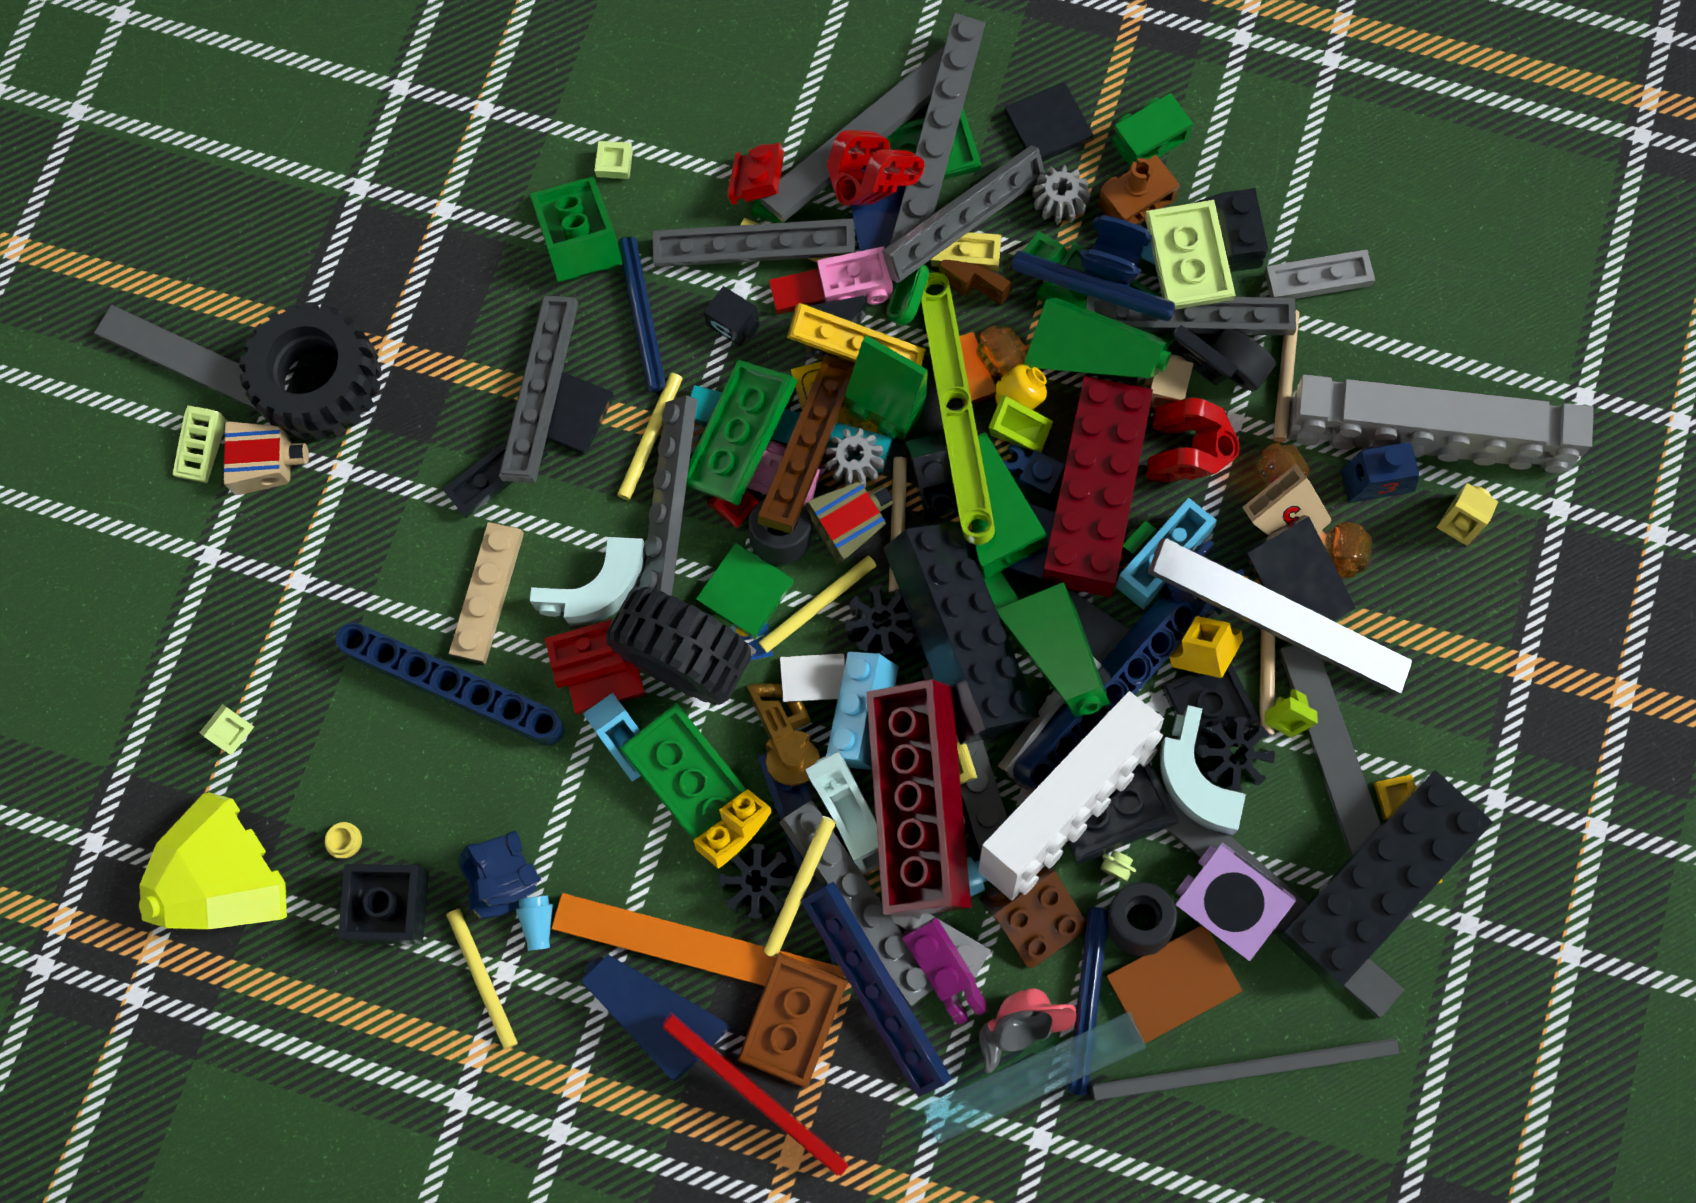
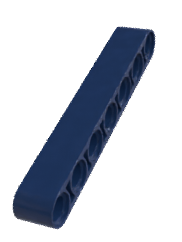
M1168 597L1160 598L1100 663L1102 666L1098 669L1105 690L1107 689L1106 694L1110 704L1100 708L1093 714L1081 715L1076 718L1068 707L1063 704L1037 738L1016 760L1013 768L1014 780L1022 785L1036 789L1129 691L1135 695L1182 643L1181 641L1195 617L1199 616L1196 606L1191 602ZM1035 767H1036V772H1035V774L1032 776L1033 770H1034Z
M347 623L337 632L336 644L338 648L352 660L539 744L546 746L554 745L564 735L565 729L562 720L553 710L361 624ZM357 636H363L362 644L355 649H350L351 641ZM393 649V658L387 663H381V657L384 652ZM425 663L424 673L418 677H412L414 667ZM451 677H457L458 681L455 688L450 691H443L445 681ZM482 691H489V698L486 703L475 705L474 700L477 694ZM513 705L521 706V713L517 718L506 719V713ZM545 719H552L554 723L552 729L546 734H539L538 725Z

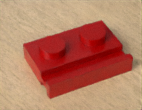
M780 142L770 145H759L754 149H750L749 153L743 156L740 152L735 153L727 193L732 205L737 204L738 199L745 198L747 202L778 194L785 153Z
M614 619L545 638L550 665L554 675L553 679L557 688L627 669L624 659L615 653L606 642V632Z

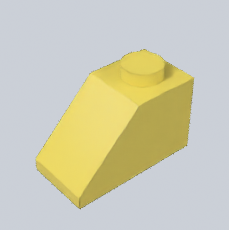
M1466 483L1456 495L1436 528L1468 546L1487 526L1498 501L1492 498L1490 493L1484 488Z

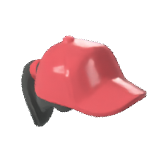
M1036 988L1018 991L1010 995L1002 1003L997 1017L985 1023L980 1030L979 1041L985 1060V1073H992L998 1067L1002 1051L1023 1050L1036 1040L1049 1038L1053 1032L1070 1029L1076 1021V1008L1070 1004H1051L1047 995Z

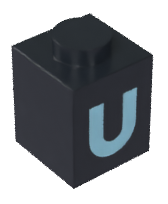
M725 286L720 289L704 311L707 326L738 346H741L746 338L751 339L760 325L757 306Z

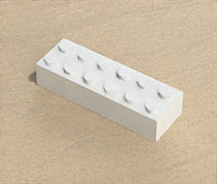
M1129 691L982 845L978 872L1011 900L1020 892L1026 895L1039 879L1036 874L1044 866L1050 869L1063 854L1061 848L1068 840L1074 843L1087 828L1085 822L1091 815L1100 816L1111 802V799L1108 797L1116 789L1121 792L1129 785L1134 777L1132 771L1139 763L1145 767L1153 759L1158 751L1155 746L1163 736L1160 733L1164 718Z

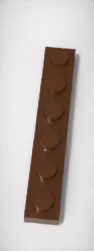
M825 354L758 514L757 524L792 534L844 406L845 394L854 369V362Z

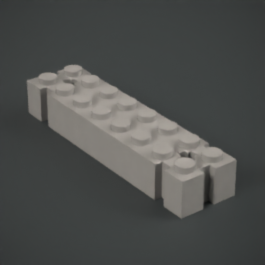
M1303 374L1298 384V390H1295L1291 398L1287 439L1297 440L1298 444L1306 446L1316 445L1318 440L1329 441V444H1332V447L1342 450L1353 447L1371 449L1409 442L1412 444L1415 457L1430 455L1438 456V459L1442 461L1474 460L1473 462L1478 465L1501 463L1509 464V467L1513 469H1528L1532 464H1539L1540 468H1545L1546 472L1558 474L1569 471L1578 462L1579 456L1583 457L1592 448L1593 406L1566 403L1562 406L1549 405L1550 402L1349 379H1346L1344 383L1332 381L1331 377Z

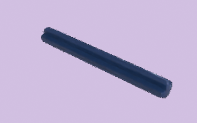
M632 236L623 237L618 242L623 262L622 265L647 389L651 393L661 392L666 382L637 241Z
M1017 251L1012 261V269L1014 271L1163 321H1170L1175 311V303L1173 301L1023 251Z
M1090 907L1088 909L1076 1021L1067 1083V1092L1078 1096H1086L1089 1088L1107 935L1108 910L1102 907Z

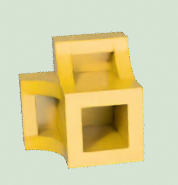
M1196 616L1182 639V643L1171 654V666L1222 678L1243 641L1242 631L1231 628L1228 622Z

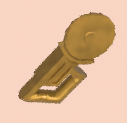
M753 683L746 686L748 695L770 739L766 743V750L769 751L766 758L768 773L775 781L783 785L797 786L807 783L810 778L805 769L813 766L820 759L816 747L809 742L810 735L808 733L793 731L809 724L811 721L802 701L787 702L793 716L787 718L779 701H761L760 697L783 698L782 684Z

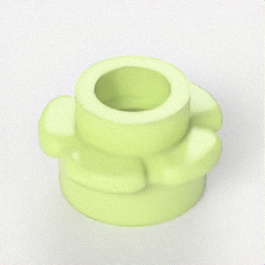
M1115 850L1112 851L1110 856L1106 854L1102 856L1104 861L1100 869L1103 872L1125 882L1128 881L1131 873H1136V869L1131 867L1133 859Z

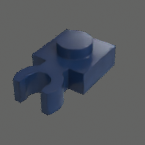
M1010 444L1007 453L1017 458V461L1014 463H1008L1003 460L1010 474L1020 473L1021 476L1018 484L1050 498L1065 470V464L1034 450L1029 458L1024 455L1023 450L1019 446Z

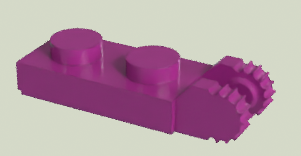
M935 917L904 934L902 939L922 971L926 974L927 979L941 1001L945 1002L946 1010L957 1025L968 1021V1014L957 996V993L963 990L966 1001L974 1010V1013L980 1015L987 1011L986 1000L975 984V977L938 918Z

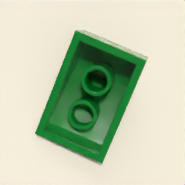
M594 176L530 194L558 282L575 279L581 275L598 270H607L612 266L623 263L614 229Z
M866 335L862 340L845 394L846 408L848 413L861 422L868 420L878 426L877 429L883 435L892 437V439L897 437L905 441L926 409L927 369Z

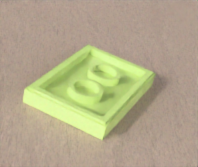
M1214 200L1146 211L1145 219L1148 232L1152 235L1151 247L1162 298L1173 301L1175 303V310L1234 300L1236 295Z

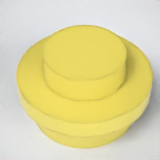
M340 822L333 825L325 836L327 851L339 859H347L354 856L362 844L360 830L348 822Z

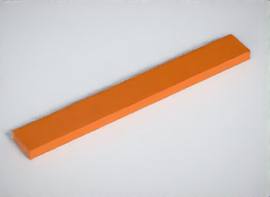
M565 893L561 895L551 928L555 931L761 986L766 985L776 959L763 952L764 946ZM779 951V953L842 978L845 977L840 966Z

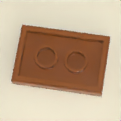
M1203 925L1168 943L1166 947L1156 954L1143 956L1106 976L1142 1045L1242 992L1239 983L1211 933Z
M778 953L737 1060L808 1088L848 980Z

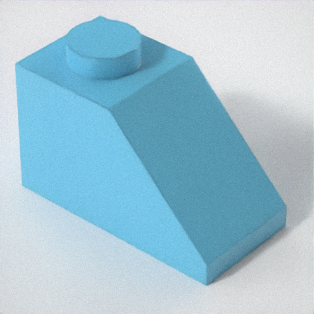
M611 693L583 714L633 782L641 775L619 748L636 736L640 730L616 696Z

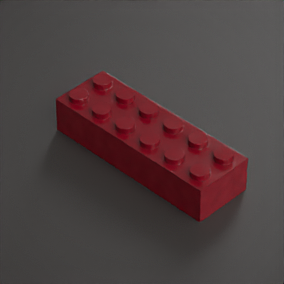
M1084 376L1045 561L1042 584L1055 586L1064 582L1067 589L1111 598L1116 584L1153 389Z
M931 679L867 691L883 914L905 917L971 908L952 686Z

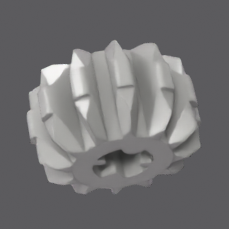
M1064 164L1060 172H1057L1051 166L1047 171V175L1040 174L1038 176L1037 185L1033 187L1032 196L1036 199L1034 202L1036 211L1043 210L1042 217L1044 220L1054 216L1055 222L1058 225L1062 217H1065L1072 223L1075 219V214L1082 215L1085 212V204L1089 202L1090 193L1087 190V178L1079 179L1080 172L1078 169L1068 173L1067 167Z
M861 428L856 431L855 436H851L850 431L845 429L843 430L844 439L841 440L833 436L831 442L834 448H827L825 450L826 457L830 459L826 463L827 471H835L833 474L835 482L845 478V484L849 486L853 484L854 480H859L865 487V477L876 480L878 473L875 469L884 467V460L880 458L884 453L883 447L875 445L876 436L873 434L864 438V432ZM860 454L861 460L859 462L856 459L849 462V455L857 457Z

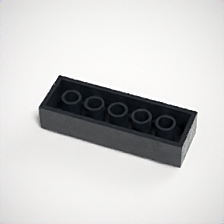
M953 522L905 529L883 549L935 681L952 686L956 735L960 745L1015 733L1040 716L971 546L964 537L961 523Z
M1434 770L1416 785L1283 928L1277 937L1331 988L1336 989L1344 986L1492 825L1493 821L1440 773Z

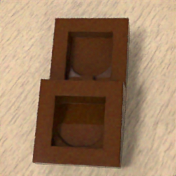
M943 260L939 264V273L944 274L949 281L950 287L964 297H967L973 288L1000 306L1009 297L1011 281L991 270L956 260Z

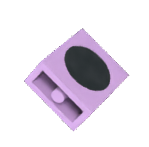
M1223 842L1217 849L1210 845L1197 862L1203 866L1202 870L1195 879L1188 874L1175 891L1181 896L1175 905L1250 961L1296 902V897Z

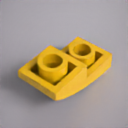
M748 789L719 809L721 821L693 840L696 850L718 869L732 859L753 838L771 814L770 806Z

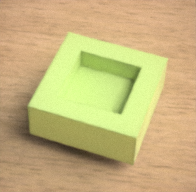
M598 141L595 163L596 177L629 179L633 154L632 144Z
M222 704L200 731V734L232 756L254 726Z

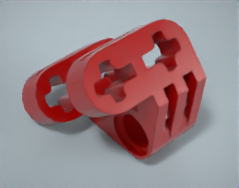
M845 130L838 134L834 140L827 168L835 195L841 204L873 205L895 193L897 186H910L918 182L924 172V160L908 150H889L890 144L888 139L874 131ZM863 166H867L865 172H861Z
M1186 398L1155 408L1152 424L1154 430L1166 434H1177L1194 430L1196 435L1193 437L1192 448H1177L1150 456L1147 462L1146 477L1157 482H1174L1182 479L1191 481L1198 477L1203 478L1207 475H1214L1232 462L1239 454V441L1224 409L1199 398Z

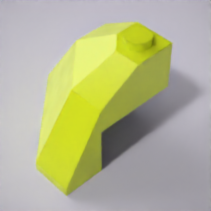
M210 792L202 794L156 843L140 883L139 909L143 921L164 928L215 929L281 920L287 917L285 881L278 870L271 872L262 858L266 853L265 849L252 829L245 831L237 818L240 810L232 798Z

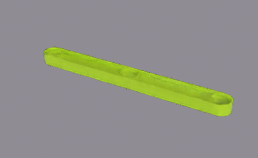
M939 272L929 273L921 303L960 523L965 539L969 543L982 545L992 539L995 533V525L958 325L947 277ZM933 284H940L944 287L943 291L938 295L926 293L927 288ZM961 398L965 401V405L961 409L952 411L946 407L951 399ZM976 519H982L988 523L986 530L981 533L970 532L968 526Z

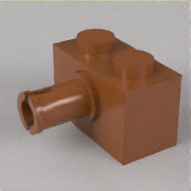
M1157 155L1149 159L1139 158L1137 162L1134 161L1126 174L1120 178L1112 177L1103 184L1098 206L1106 216L1119 218L1138 225L1146 220V211L1165 208L1174 202L1180 184Z

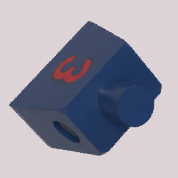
M1409 442L1362 450L1341 470L1349 503L1412 493L1416 491L1419 480L1418 466L1412 444ZM1360 474H1364L1363 480L1360 478Z

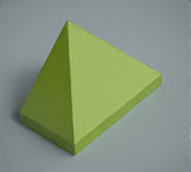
M1001 395L991 420L989 431L993 437L1033 452L1036 450L1041 453L1053 421L1015 400Z

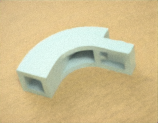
M607 537L605 562L602 570L593 581L577 589L531 588V604L540 614L545 616H560L561 612H564V618L569 626L589 625L610 617L619 611L628 593L640 585L645 561V543L643 539Z
M1188 705L1183 715L1177 714L1174 721L1172 735L1177 736L1178 739L1165 737L1161 743L1160 770L1164 785L1176 806L1191 820L1210 830L1233 836L1239 829L1246 794L1217 787L1200 773L1194 758V746L1202 708Z
M838 752L832 756L819 759L813 766L805 770L833 820L836 821V826L853 861L862 875L880 866L876 819L840 753Z

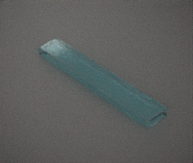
M1128 1012L922 1108L937 1143L940 1144L1138 1053L1147 1047L1131 1013Z

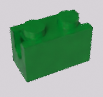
M1170 93L1161 99H1152L1142 110L1133 115L1129 113L1121 117L1114 126V130L1118 135L1112 137L1111 142L1129 167H1131L1134 161L1137 162L1139 158L1149 159L1154 155H1157L1159 158L1188 141L1193 122Z

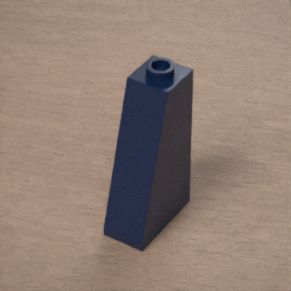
M609 954L604 959L598 956L584 970L587 975L581 982L672 1081L677 1082L699 1058L663 1028V1021L670 1012L675 1014L712 1047L731 1029L725 1021Z

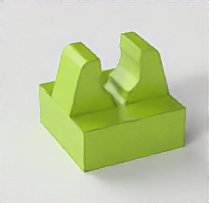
M1296 689L1291 690V697L1287 699L1281 696L1277 698L1275 706L1265 711L1264 719L1266 725L1291 738L1318 724L1317 711L1309 707L1307 696Z

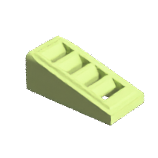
M187 406L173 469L174 477L208 483L225 430V423L227 422L220 412ZM200 422L209 424L208 427L199 426ZM196 435L206 436V440H197L195 437ZM192 448L204 450L203 455L191 453ZM187 462L200 463V469L186 467Z

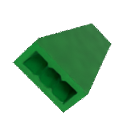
M1055 297L1045 301L1023 365L1038 369L1151 378L1158 375L1159 371H1165L1171 357V352L1167 351L1170 341Z
M984 432L978 435L994 519L995 533L987 543L976 545L982 574L987 579L1048 547V542L1042 525L987 433ZM982 519L972 521L973 533L985 531L988 523Z
M1064 582L997 609L998 615L1009 634L1075 718L1081 715L1093 714L1100 708L1110 704L1074 602Z

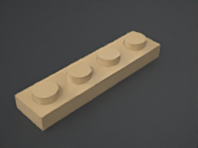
M488 522L449 651L451 657L486 665L524 533L521 529Z

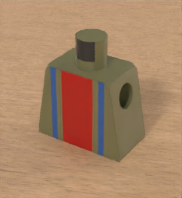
M857 482L808 501L805 507L809 511L813 526L838 565L886 524L880 512L891 506L893 499L884 486L868 494L862 483Z

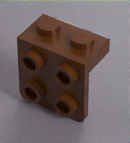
M1046 866L1036 874L1039 879L1026 895L1020 892L1011 900L997 887L992 885L987 893L979 898L985 910L1000 924L1020 958L1029 968L1037 966L1086 930L1087 925L1057 873L1052 868L1049 869Z

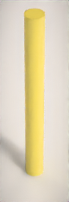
M670 373L617 494L622 499L630 500L663 425L662 414L666 402L674 400L683 379L678 374Z
M866 556L758 642L761 648L766 653L771 651L877 566L870 556Z
M822 816L763 952L771 957L776 958L783 945L801 900L805 895L834 829L836 821L829 817Z
M453 910L446 914L503 1049H510L516 1046L518 1042L461 910Z

